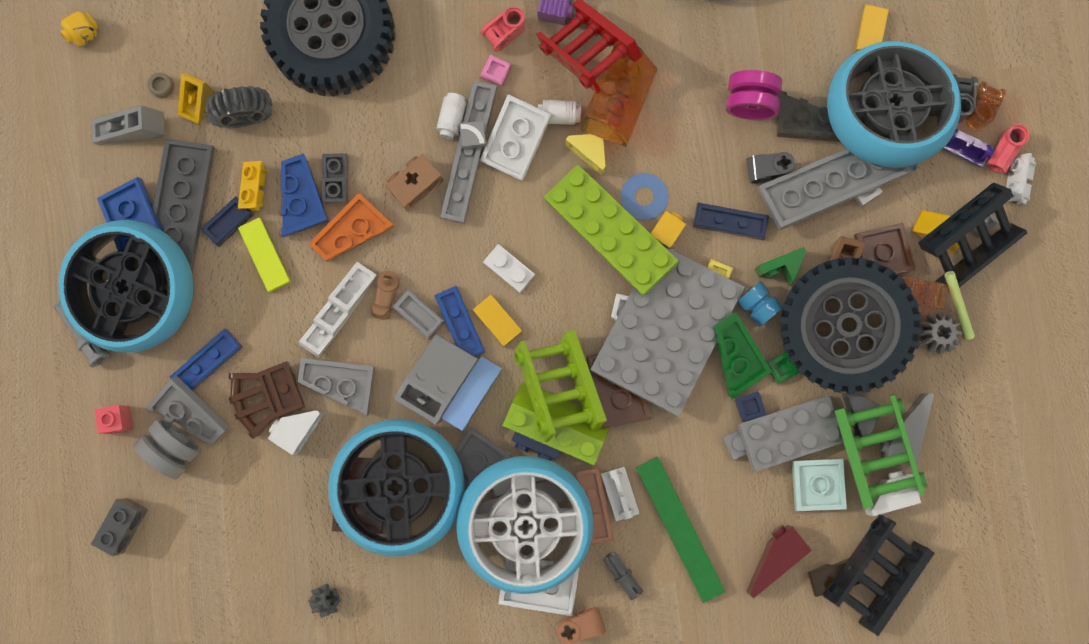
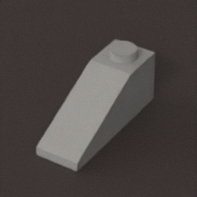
M140 105L92 120V143L102 144L148 140L165 135L164 112Z
M933 393L921 394L902 416L916 465L934 398ZM897 423L891 429L898 428ZM897 438L880 443L879 451L882 452L880 458L904 453L905 449L902 439Z

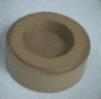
M155 73L148 80V89L154 96L166 98L173 92L174 83L166 74Z

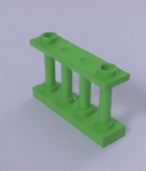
M894 394L889 395L890 404L852 414L851 411L846 412L844 407L834 410L864 509L874 507L872 500L877 499L876 496L916 487L919 495H924V487H928L924 472H918L901 416L902 413H905L901 398L896 399ZM894 413L898 428L860 438L858 436L853 437L850 427L855 426L854 423ZM897 438L902 439L905 449L904 453L869 462L865 460L860 461L858 451H861L862 447ZM909 462L913 477L874 487L873 484L867 485L865 475H869V472Z

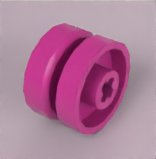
M743 70L731 74L728 82V91L731 95L727 97L726 112L734 117L750 120H765L777 117L780 112L781 102L777 96L782 92V78L775 73L760 70Z

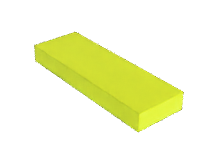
M259 217L238 227L267 291L270 293L291 283L262 219Z

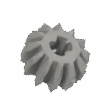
M942 312L937 313L936 316L932 314L927 316V322L923 321L920 324L924 330L919 336H924L925 338L920 344H929V352H933L935 349L937 354H944L945 350L952 352L954 350L953 345L956 346L961 343L956 337L963 334L962 331L956 330L960 322L952 323L953 315L945 317ZM940 330L943 332V335H940L941 337L937 334Z

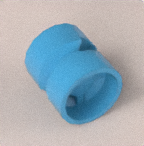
M762 281L737 301L743 310L752 311L750 318L758 327L765 324L783 308V305L776 297H768V288Z

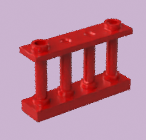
M576 0L573 3L576 14L572 21L550 39L540 31L536 34L541 42L539 48L546 56L551 55L578 77L584 88H591L598 94L601 92L596 78L621 57H628L633 62H636L642 57V54L634 38L583 0ZM587 25L589 27L564 49L557 46L579 26ZM594 35L602 37L601 40L577 60L570 56ZM614 46L616 48L592 70L588 71L584 68L588 62L606 47Z

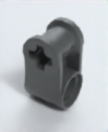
M953 74L960 91L961 107L964 112H960L958 123H961L976 108L978 78H960Z
M788 152L754 155L746 159L751 184L763 183L791 173L795 166V159ZM779 162H782L783 165H787L785 170L782 166H778Z

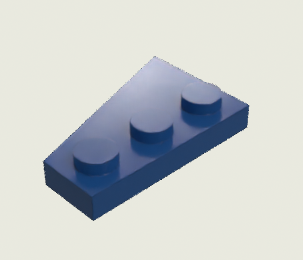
M303 153L281 161V236L284 238L329 222L306 155Z

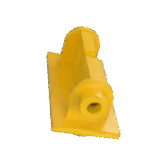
M263 161L243 162L238 209H250V211L260 212V208H263L264 191L259 190L260 187H265L267 173L265 164H262Z

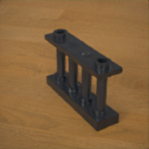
M993 182L918 242L921 250L939 258L945 273L954 271L959 288L1027 234L1026 229L1010 223L1003 205L1014 197L1011 189ZM995 213L1001 229L990 236L984 220ZM976 227L982 244L972 251L966 234ZM957 242L963 259L953 266L947 250ZM943 274L936 280V284L949 290Z
M881 514L871 523L870 529L835 580L829 584L823 596L838 607L843 602L862 615L858 623L877 636L885 628L935 554L928 547L915 541L909 545L892 531L897 523ZM886 539L904 553L897 566L878 552ZM871 560L891 574L883 587L864 573ZM857 581L876 594L869 607L849 594Z

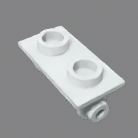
M1032 153L1016 155L1009 167L1006 187L1011 189L1014 197L1008 202L1016 201L1017 205H1026L1027 201H1030L1032 185L1028 184L1027 180H1033L1037 164L1034 162L1035 158L1031 157Z
M625 467L602 473L601 476L615 520H626L640 514Z

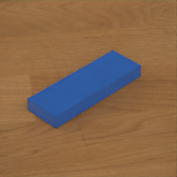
M457 286L434 295L456 346L474 357L486 353Z
M224 329L170 376V379L178 376L193 391L237 353L242 346L227 329Z

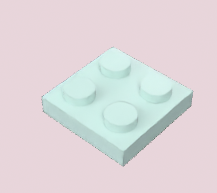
M843 459L792 461L795 511L847 509Z

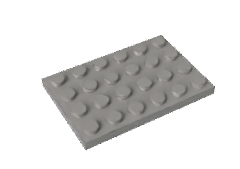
M664 246L679 260V264L644 297L633 288L590 371L679 417L717 342L714 325L732 313L744 286Z

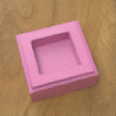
M490 55L480 77L502 87L512 64Z

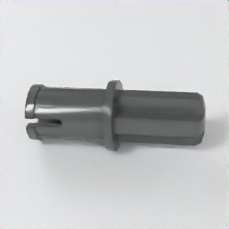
M615 552L608 554L604 558V562L616 579L614 581L620 583L630 600H634L638 597L637 594L641 595L643 593V589L640 588L631 575V569L626 568Z

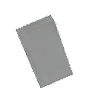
M409 289L392 306L428 339L445 322Z

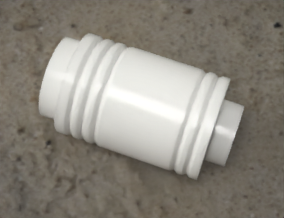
M447 93V96L444 97L436 131L440 133L439 136L445 139H453L459 136V123L463 121L467 105L464 96L457 93Z
M542 100V104L537 105L538 108L553 114L549 124L575 125V123H580L581 104H576V101Z

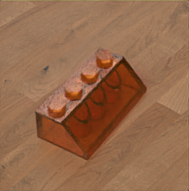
M639 46L642 57L638 61L633 62L628 57H621L602 73L598 82L601 92L598 94L594 92L585 113L581 131L627 147L658 69Z

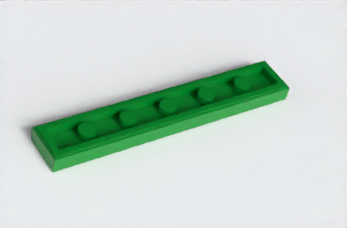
M658 456L635 467L702 602L705 603L726 592Z

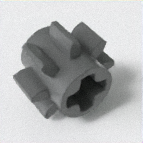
M325 584L311 590L313 595L308 602L312 613L320 612V617L323 618L338 611L336 607L341 602L337 589H329V584Z

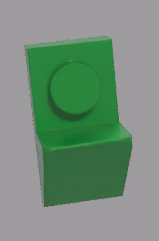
M802 247L758 265L755 268L758 277L764 275L767 278L780 274L779 269H781L788 286H790L796 279L806 249Z

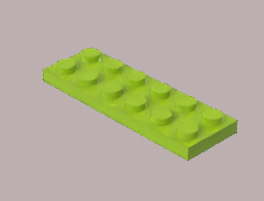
M578 164L543 197L643 297L679 264L677 258Z

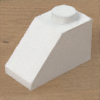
M315 410L283 417L280 421L276 420L269 429L271 434L268 439L291 455H298L325 414Z
M903 470L888 473V478L881 479L878 485L910 478L913 475L912 473H903ZM916 487L876 496L877 499L872 500L874 507L866 508L865 512L866 515L876 516L919 504L921 500Z

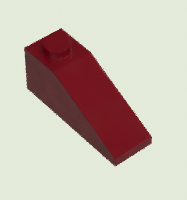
M781 525L771 533L773 537L768 540L746 591L752 598L759 595L812 551L793 526L787 525L784 527V525Z

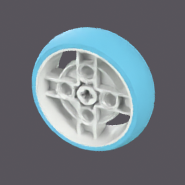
M512 457L486 468L468 486L457 512V539L462 554L469 566L488 584L510 593H539L563 583L582 564L590 548L593 535L592 508L582 485L565 468L552 461L538 457ZM534 476L549 480L560 487L569 498L573 508H559L551 496L535 488ZM511 478V490L501 495L495 501L490 512L476 514L477 507L485 494L496 484ZM527 494L531 497L530 502L526 505H520L517 502L518 496ZM555 518L557 524L553 528H546L544 526L545 520ZM523 520H528V523L532 524L528 525L527 530H522V526L518 527V525L523 524ZM497 521H503L507 527L505 530L497 532L493 529V525ZM562 536H573L571 544L565 553L553 564L540 570L539 560L546 557L556 547ZM491 541L492 545L501 555L515 561L516 572L501 568L490 561L482 552L477 542ZM524 545L533 547V551L529 555L521 554L520 549Z

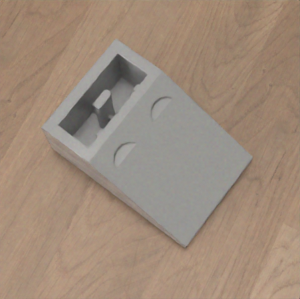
M436 334L405 378L394 400L436 425L442 422L443 414L473 369L478 358Z

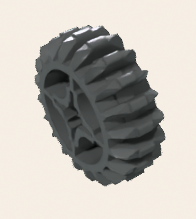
M253 86L233 87L210 95L206 100V114L209 122L220 128L246 127L267 120L272 115L273 105L269 93L265 89L260 87L254 88Z

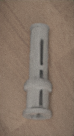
M58 301L53 307L77 340V349L83 351L89 360L88 365L90 367H97L107 361L110 357L109 353L88 341L75 330L67 319L61 302Z

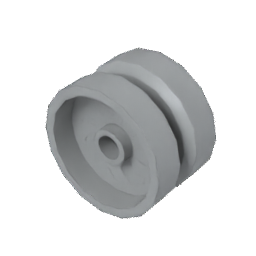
M156 418L149 426L150 435H142L133 448L145 462L158 472L169 478L178 479L186 470L184 461L193 462L201 452V449L181 429L165 419Z

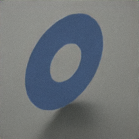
M641 173L630 177L621 190L623 208L634 218L640 220H649L657 217L664 211L668 202V191L661 179L652 174ZM647 187L652 190L654 199L651 204L642 206L636 202L635 193L639 188Z

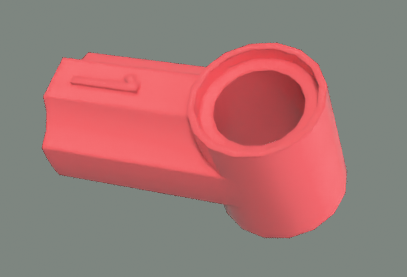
M1016 124L1000 134L999 142L994 148L992 156L985 163L988 168L994 172L1005 174L1022 145L1028 141V129L1021 124ZM1011 133L1017 136V143L1011 140Z

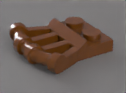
M287 361L258 373H229L228 379L231 380V394L228 399L230 404L234 405L236 420H239L249 431L248 435L252 439L259 436L275 419L305 408L292 369ZM241 380L260 381L261 385L241 392ZM264 392L267 401L245 409L244 399ZM270 408L271 413L258 425L249 417L254 413Z

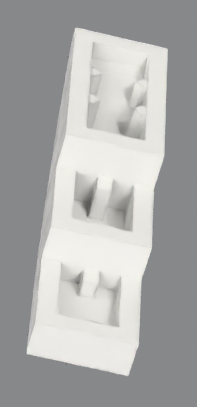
M356 262L330 294L328 302L313 319L314 323L299 340V345L319 358L352 315L377 275Z

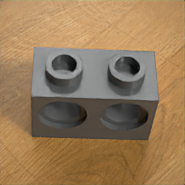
M128 498L116 499L91 545L111 556L124 554L148 509Z

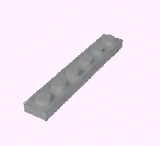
M474 80L463 123L484 121L486 137L497 85ZM461 134L440 218L464 224L483 147L462 149Z

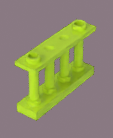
M566 331L557 345L528 351L526 342L520 341L514 352V359L516 364L520 365L538 419L537 429L539 434L543 435L545 442L553 438L556 434L555 429L582 422L589 424L591 431L600 429L607 419L576 331ZM557 354L565 355L566 367L540 373L535 372L532 360ZM567 376L573 378L575 389L547 396L543 395L539 384ZM574 399L581 401L583 412L551 419L548 405Z

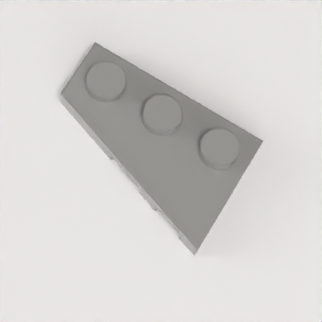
M178 376L171 378L145 408L150 412L157 411L164 415V419L170 423L175 421L184 426L186 432L210 445L216 442L229 428Z

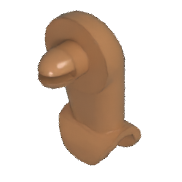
M392 271L382 272L377 278L375 303L371 305V313L378 319H389L391 316L392 308L390 307L399 286L398 276Z

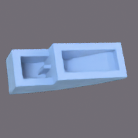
M481 356L449 404L442 419L464 431L502 368Z

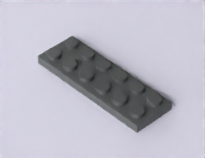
M165 139L153 211L158 216L163 232L170 236L185 254L193 273L215 147L207 144ZM156 256L154 262L162 273L164 283L168 284L163 264L159 257Z

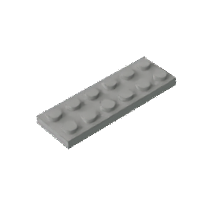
M844 149L762 184L758 187V192L780 231L911 174L912 170L910 166L891 168L874 165L855 156L848 149Z

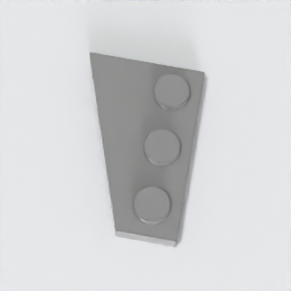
M301 358L298 383L365 415H369L375 367Z

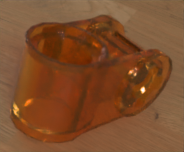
M982 81L978 85L976 92V108L966 118L968 127L979 131L989 125L996 118L1006 90L995 89ZM978 113H980L981 115H983L984 120H982V119L978 116Z

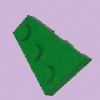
M733 312L714 325L728 396L733 399L772 373V370L737 313Z

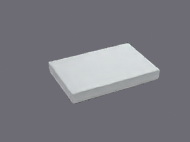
M508 94L480 161L523 181L553 114Z
M505 558L504 569L516 572L515 561ZM540 559V570L548 567L555 561ZM579 568L563 583L543 592L517 594L500 590L498 604L572 616Z

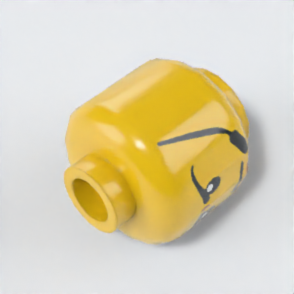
M76 11L61 21L63 30L60 31V34L68 44L73 42L76 46L81 47L97 37L96 30L99 28L88 12L84 14L81 11Z

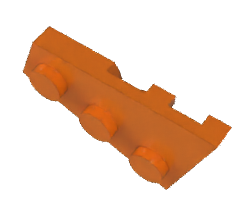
M358 193L315 236L309 245L328 262L388 231L394 225Z

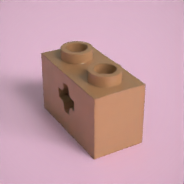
M423 154L410 159L406 164L407 167L400 173L396 172L391 175L386 184L388 190L406 211H409L443 182L442 176ZM413 178L414 180H417V184L414 185L413 183H410L409 180Z

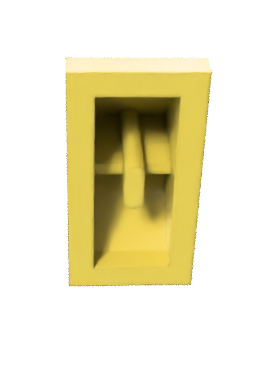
M603 133L568 136L565 146L602 176L606 167Z

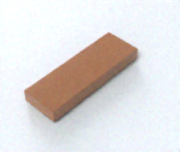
M599 467L575 471V477L585 490L592 508L593 535L590 545L613 541L614 538Z

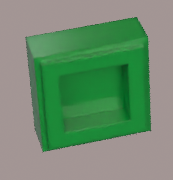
M787 352L767 362L772 370L771 375L776 384L800 373L797 367L790 361Z

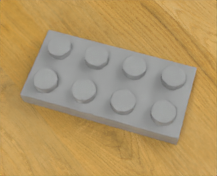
M830 395L737 424L752 472H757L844 443Z

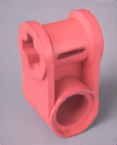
M510 7L482 28L481 35L488 38L495 52L505 48L510 41L525 30L524 13L518 7ZM512 18L520 19V22L515 25L509 23Z

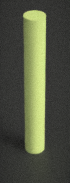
M949 271L944 276L966 340H970L975 337L955 273L954 271Z

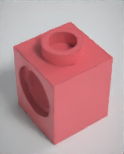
M116 405L94 409L98 434H113L133 430L130 406Z

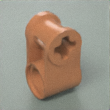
M592 607L562 619L556 626V634L563 644H573L606 632L598 607ZM568 625L570 629L574 628V630L571 631L570 637H567L565 634H561L562 632H564V626Z

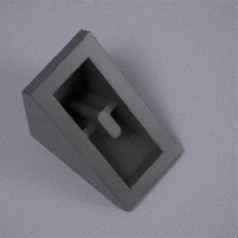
M842 393L847 412L851 411V414L880 406L857 393ZM879 417L854 423L855 426L852 427L855 436L860 438L871 435Z

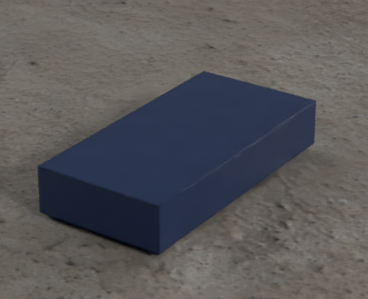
M236 196L201 228L218 247L238 230V227L245 224L254 215L249 209H238L239 198Z

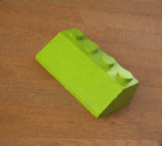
M522 382L502 426L595 465L609 428L602 429L601 427L591 431L589 424L582 422L555 429L556 434L553 438L545 442L543 435H540L537 429L538 419L526 383ZM542 390L544 396L551 395V393ZM569 401L547 406L551 419L583 412V407Z

